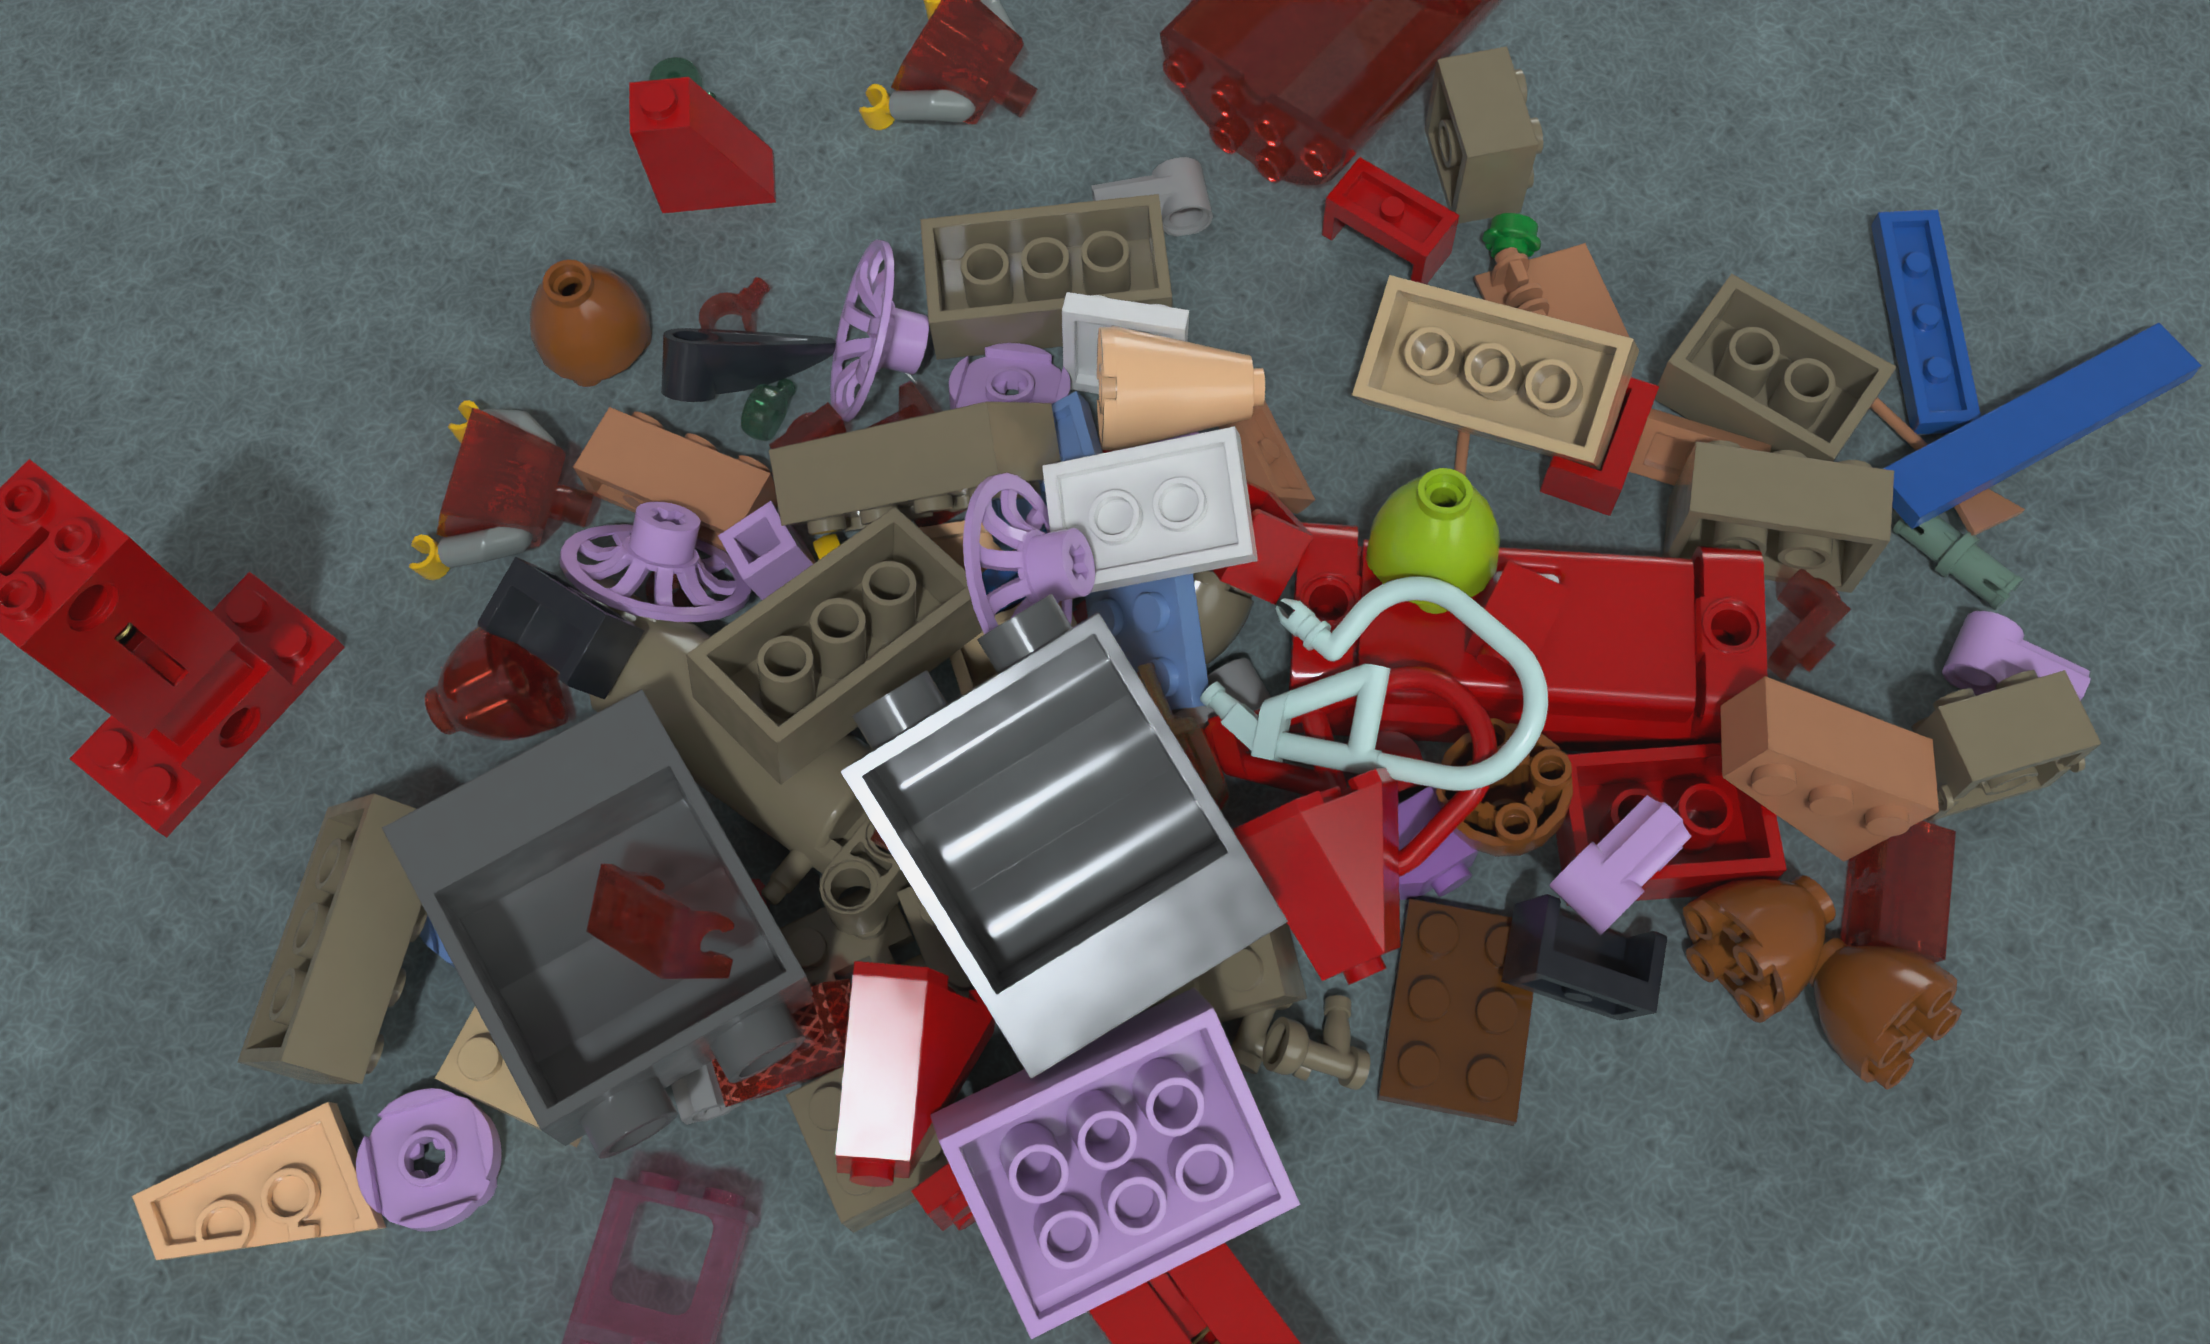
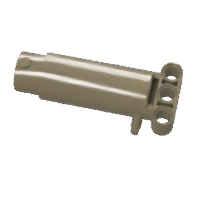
M611 578L595 580V582L605 588H612L617 584ZM634 594L630 597L631 599L644 602ZM604 604L645 631L606 699L604 700L589 694L592 709L600 712L642 689L694 781L791 851L771 874L770 881L761 891V896L770 904L778 905L785 895L791 893L809 870L814 867L823 874L820 878L819 891L831 922L840 931L849 935H863L873 931L900 901L897 892L911 887V884L893 855L879 850L884 841L841 773L852 762L872 751V748L852 733H849L780 785L692 696L686 654L711 636L691 622L651 619L633 615ZM863 886L870 889L867 899L859 905L846 907L838 904L841 893L847 888Z

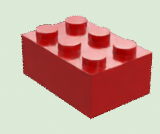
M1722 743L1566 754L1572 766L1573 796L1565 820L1556 832L1561 872L1591 842L1597 845L1647 795L1658 802H1665L1683 819V824L1692 837L1660 871H1657L1642 886L1645 891L1636 901L1697 897L1731 881L1748 878L1777 880L1787 870L1777 815L1723 778Z

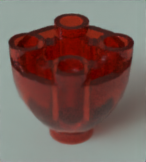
M478 625L450 653L440 672L437 686L430 688L425 694V706L431 721L441 732L447 735L462 731L474 737L488 740H516L538 736L565 725L569 717L558 679L560 673L520 645L492 635Z

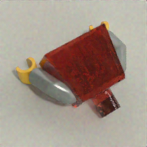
M923 0L929 21L899 68L891 85V88L896 91L889 97L882 85L872 84L867 88L865 94L870 104L874 107L867 108L863 106L859 108L865 124L874 130L886 129L895 120H929L977 124L991 99L1021 118L1038 88L1010 70L1023 48L1024 42L1022 37L1017 34L999 0Z
M465 400L459 405L458 410L467 422L460 425L453 423L448 425V428L461 443L439 514L436 535L445 538H442L437 543L427 535L420 534L415 536L411 546L420 553L429 555L420 563H410L409 568L425 579L436 580L446 575L450 568L483 563L523 553L527 547H539L548 518L584 528L594 493L558 483L566 452L556 446L555 439L528 412L502 409L480 410L474 402Z

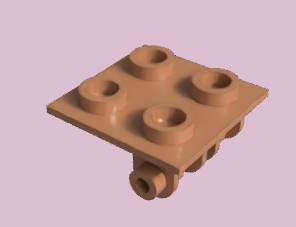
M1586 243L1533 259H1528L1527 255L1519 253L1515 247L1506 248L1495 256L1496 266L1492 271L1475 275L1474 277L1483 300L1629 337Z

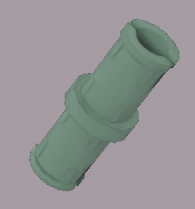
M1939 516L1914 529H1911L1904 520L1899 519L1892 530L1936 562L1938 565L1935 570L1945 578L1950 574L1989 603L1990 607L1995 611L2011 596L2009 593L2012 590L2015 591L2024 580L1978 547L1979 538L1975 535L1972 536L1970 532H1967L1965 535L1961 534Z

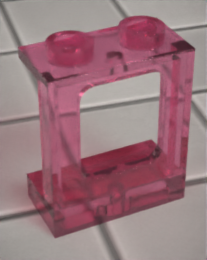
M640 1171L637 1182L614 1177L562 1344H715L749 1227L758 1229L761 1218L743 1209L746 1197L728 1191L706 1187L703 1198L700 1199L677 1193L680 1181L656 1173ZM646 1202L709 1217L713 1223L712 1237L692 1304L681 1315H671L617 1300L612 1292L613 1281L637 1208Z

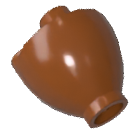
M562 260L555 263L546 271L530 306L531 339L544 365L560 377L573 380L578 386H595L602 380H606L626 370L642 354L643 350L650 345L652 340L649 313L636 290L625 279L603 266L586 262L582 263L577 260Z
M1492 718L1491 722L1496 735L1497 750H1499L1514 733L1518 724H1507L1500 719ZM1470 732L1462 735L1445 752L1441 764L1449 766L1472 765L1473 743ZM1541 733L1535 746L1524 760L1504 778L1490 785L1482 801L1453 831L1454 834L1472 849L1495 857L1521 856L1542 847L1562 826L1572 801V766L1568 756L1560 750L1559 746ZM1436 788L1440 810L1458 791Z
M1799 875L1790 882L1768 878H1748L1731 881L1711 889L1683 907V915L1686 920L1689 936L1693 942V945L1686 949V957L1691 967L1703 980L1713 982L1718 979L1722 986L1736 999L1742 1011L1753 1021L1762 1023L1772 1015L1785 1009L1800 995L1809 983L1821 955L1825 939V926L1833 921L1836 916L1834 904L1821 885L1805 875Z
M1833 938L1823 945L1818 965L1809 981V984L1814 988L1815 1004L1822 1029L1832 1048L1860 1079L1866 1083L1876 1081L1886 1090L1897 1085L1907 1075L1914 1063V1059L1910 1055L1927 1037H1930L1933 1041L1943 1038L1954 1027L1962 1012L1958 1006L1952 1003L1957 991L1958 981L1952 974L1922 956L1894 947L1877 945L1848 946L1840 938Z

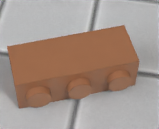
M609 407L573 466L589 494L636 513L637 507L646 502H667L689 509L700 519L697 539L724 551L726 549L718 535L769 501L776 508L778 506L774 481L770 470L764 464L744 455L735 459L722 454L709 441L695 434L687 433L685 437L676 435L665 430L657 420L642 412H633L630 416Z

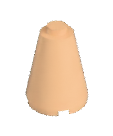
M1114 325L1098 329L1097 379H1099V400H1097L1098 438L1102 450L1116 451L1251 419L1253 406L1264 405V369L1253 368V361L1250 355Z

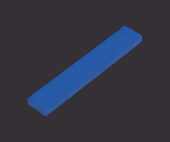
M2157 323L1883 468L1894 471L1892 507L1908 526L1914 529L2186 382L2195 375L2202 365L2160 323Z

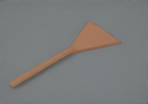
M1877 397L1871 409L1916 451L1928 445ZM1986 489L1954 507L1967 531L1972 536L2016 517L2025 510L1990 489Z

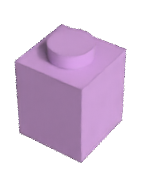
M771 501L718 535L743 581L761 600L816 563L803 539L793 526H781L779 510Z

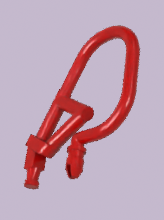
M1402 666L1391 669L1386 695L1409 689L1430 692L1446 701L1462 717L1472 738V765L1488 759L1498 751L1494 727L1488 713L1480 701L1458 680L1442 671L1423 666ZM1358 695L1291 718L1290 726L1302 723L1305 736L1334 741L1328 715L1336 710L1355 705ZM1260 709L1254 710L1258 716ZM1219 716L1209 718V725L1184 751L1200 777L1203 774L1208 775L1219 763L1223 772L1228 776L1302 795H1308L1318 790L1323 792L1337 786L1340 787L1341 791L1347 788L1343 771L1313 765V770L1285 762L1251 756L1249 748L1221 723L1222 720ZM1490 785L1473 790L1458 791L1405 847L1399 850V877L1421 865L1482 801Z

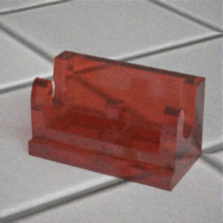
M1920 821L1911 826L1907 832L1892 836L1850 858L1848 862L1841 940L1848 946L1877 945L1894 947L1913 952L1934 963L1946 960L1956 831Z
M601 864L586 932L661 979H729L733 959L711 950L707 952L700 950L701 941L709 931L719 930L723 933L734 929L735 925L729 918L715 911L691 910L688 906L661 892L665 888L664 883L649 873L625 871L614 864Z

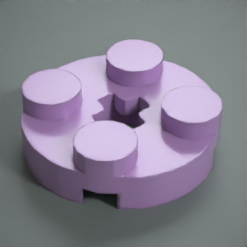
M1002 343L985 347V357L976 359L970 364L969 357H965L957 363L949 378L950 409L982 402L1053 404L1071 394L1070 376L1065 367H1063L1061 372L1059 368L1052 364L1051 354L1041 348L1020 343ZM1007 389L1018 390L1016 395H1005Z
M434 1088L421 1089L404 1094L390 1102L378 1114V1117L382 1119L374 1126L370 1137H363L356 1159V1174L360 1191L365 1201L377 1213L382 1214L392 1223L417 1231L428 1232L446 1229L471 1216L479 1206L486 1204L494 1195L497 1187L496 1177L501 1166L502 1150L499 1134L492 1119L480 1106L467 1098ZM429 1142H433L436 1149L445 1151V1161L439 1165L438 1172L431 1177L425 1171L414 1170V1160L424 1156V1145Z

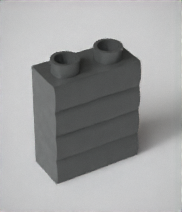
M1052 594L977 639L997 674L947 704L926 670L854 714L852 718L869 743L872 751L855 760L841 771L1031 1079L1288 922L1100 613H1095L1072 627Z
M642 689L382 827L540 1130L566 1146L586 1134L600 1159L617 1155L650 1138L677 1117L678 1112L665 1090L666 1087L714 1059H717L728 1081L736 1083L773 1066L795 1051L805 1041V1036L792 1014L815 1001L807 976Z

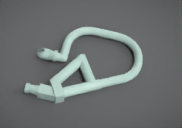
M1417 576L1389 581L1367 593L1350 610L1332 633L1330 632L1331 625L1326 621L1321 622L1315 616V613L1301 601L1287 598L1281 600L1295 610L1290 617L1280 606H1276L1275 609L1282 626L1295 637H1299L1303 641V646L1308 651L1315 649L1328 661H1337L1342 658L1371 622L1384 610L1397 603L1420 600L1437 604L1448 610L1503 656L1514 668L1521 682L1523 711L1519 724L1507 742L1488 759L1469 766H1449L1375 750L1391 668L1364 663L1265 699L1259 716L1246 704L1225 692L1226 689L1218 681L1212 683L1203 692L1200 701L1207 708H1212L1222 720L1221 723L1252 751L1251 756L1278 762H1283V759L1355 774H1363L1376 768H1386L1394 780L1444 790L1466 791L1488 786L1504 778L1529 754L1538 741L1545 725L1548 710V690L1540 663L1520 638L1459 588L1439 579ZM1358 695L1348 744L1289 733L1291 718Z

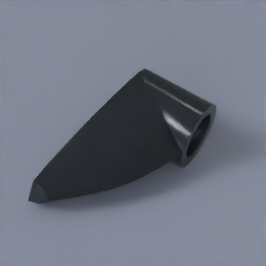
M671 329L665 331L663 335L661 393L673 400L704 402L715 398V394L756 389L788 378L824 361L833 355L836 343L833 338L718 329Z

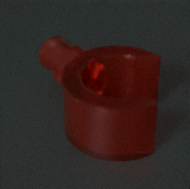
M755 277L753 282L747 288H742L738 294L726 292L710 297L702 305L699 312L701 329H713L718 319L725 315L734 314L742 317L745 331L756 332L757 325L753 312L760 306L763 296L770 291L769 285L763 279Z

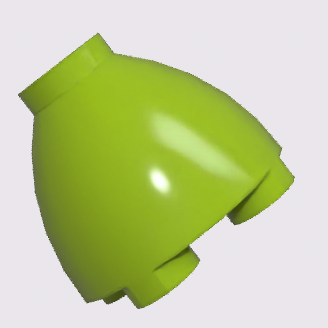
M1449 468L1434 469L1422 477L1411 480L1389 496L1373 520L1366 562L1383 584L1405 577H1430L1450 583L1468 596L1473 597L1485 589L1496 573L1500 546L1499 528L1488 501L1471 485L1465 475ZM1409 601L1417 604L1420 609L1427 613L1440 614L1448 611L1431 602Z

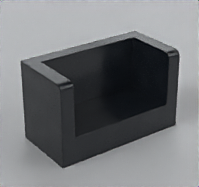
M516 556L478 620V626L486 632L520 645L559 671L558 679L567 686L604 700L645 631L558 575Z
M1549 894L1515 904L1501 982L1616 1020H1625L1657 1013L1667 945L1666 935L1650 931L1625 938L1605 931L1600 936L1590 925L1559 915L1561 900Z

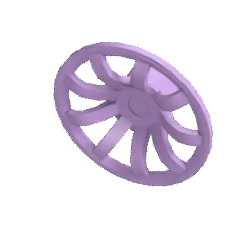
M878 239L871 242L867 247L853 275L843 306L836 336L835 351L833 353L830 386L832 411L836 419L847 422L852 420L861 409L876 372H879L881 368H886L911 375L915 374L920 367L927 345L929 332L928 317L923 314L895 308V304L892 301L894 287L893 252L888 242ZM884 260L885 268L878 274L880 263ZM858 293L862 302L874 316L866 314L855 307ZM851 324L867 332L869 338L854 339L846 342L849 325ZM853 357H860L859 359H857V360L851 362V363L842 371L843 361H844V360H847V359H850V358H853ZM859 383L861 387L854 400V390Z
M1003 473L990 476L977 486L970 499L965 516L963 554L967 586L974 611L984 634L999 626L995 620V614L1000 609L1025 596L1026 598L1014 611L1012 617L1052 594L1057 603L1062 601V611L1071 624L1072 598L1090 594L1095 581L1094 559L1085 536L1075 528L1050 533L1047 506L1033 487L1017 475ZM999 491H1001L1002 514L1010 526L996 515L992 507V497ZM1017 493L1033 506L1025 521L1017 511ZM981 523L1000 542L1017 551H999L981 546L979 543ZM1043 524L1046 527L1047 534L1040 531ZM981 568L1018 571L1019 577L1003 584L986 595Z
M646 502L640 504L636 509L633 525H603L585 529L568 538L560 552V567L566 578L577 589L612 608L651 619L674 622H703L721 619L742 609L749 600L751 588L743 581L730 556L717 547L697 539L700 527L699 517L689 509L672 503ZM612 535L617 546L602 548L590 541L598 537ZM695 548L711 555V557L700 559ZM579 551L585 557L603 562L596 565H584L577 562V552ZM630 565L625 575L612 588H605L594 581L616 574ZM727 568L732 573L735 581L718 580L711 573ZM649 571H655L654 604L630 598L642 584ZM673 574H676L682 590L695 607H675L673 605ZM699 582L713 593L731 596L723 601H716L707 596Z

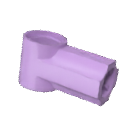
M1974 611L1967 615L1942 670L1944 678L1951 685L1960 689L1971 688L1975 695L1996 690V684L2020 672L2035 670L2039 678L2065 670L2081 700L2091 680L2089 678V670L2023 640V630L2014 621L2000 614L1988 611Z
M1647 795L1597 845L1591 842L1551 882L1549 887L1601 936L1645 891L1642 886L1657 871H1660L1692 836L1686 830L1683 819L1665 802H1658Z

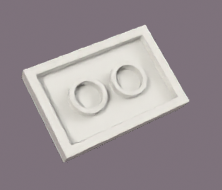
M1235 426L1042 466L1050 533L1071 528L1078 529L1085 536L1091 548L1095 565V581L1090 593L1258 561L1241 438Z

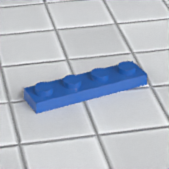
M1938 209L1878 212L1871 228L1910 428L1917 434L1951 433L1981 417L1939 212Z

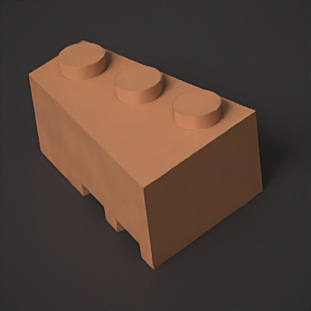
M1766 676L1720 706L1723 778L1843 862L1892 836L1907 832L1911 826L1939 812L1933 739Z

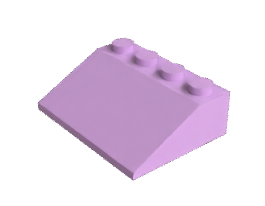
M1195 988L1187 990L1128 1019L1032 1079L1024 1069L930 1115L938 1141L1031 1339L1300 1205L1213 1006Z

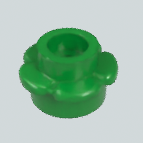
M1502 213L1494 216L1491 220L1490 229L1486 230L1482 236L1485 247L1491 251V256L1494 260L1495 256L1506 248L1515 247L1519 253L1531 257L1541 247V240L1537 237L1538 224L1536 221L1528 216L1517 213Z

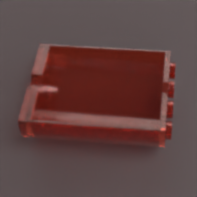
M1192 0L1160 32L1161 45L1165 56L1163 70L1167 77L1180 88L1189 104L1210 128V136L1221 150L1229 154L1237 152L1253 163L1263 177L1274 183H1278L1282 179L1299 185L1324 184L1338 175L1435 73L1437 59L1450 57L1504 0Z

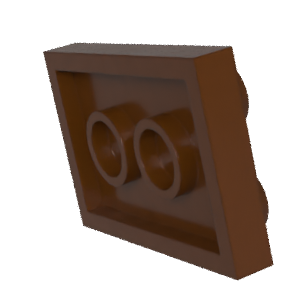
M1409 899L1377 1100L1504 1125H1515L1518 1117L1534 992L1501 982L1512 917Z

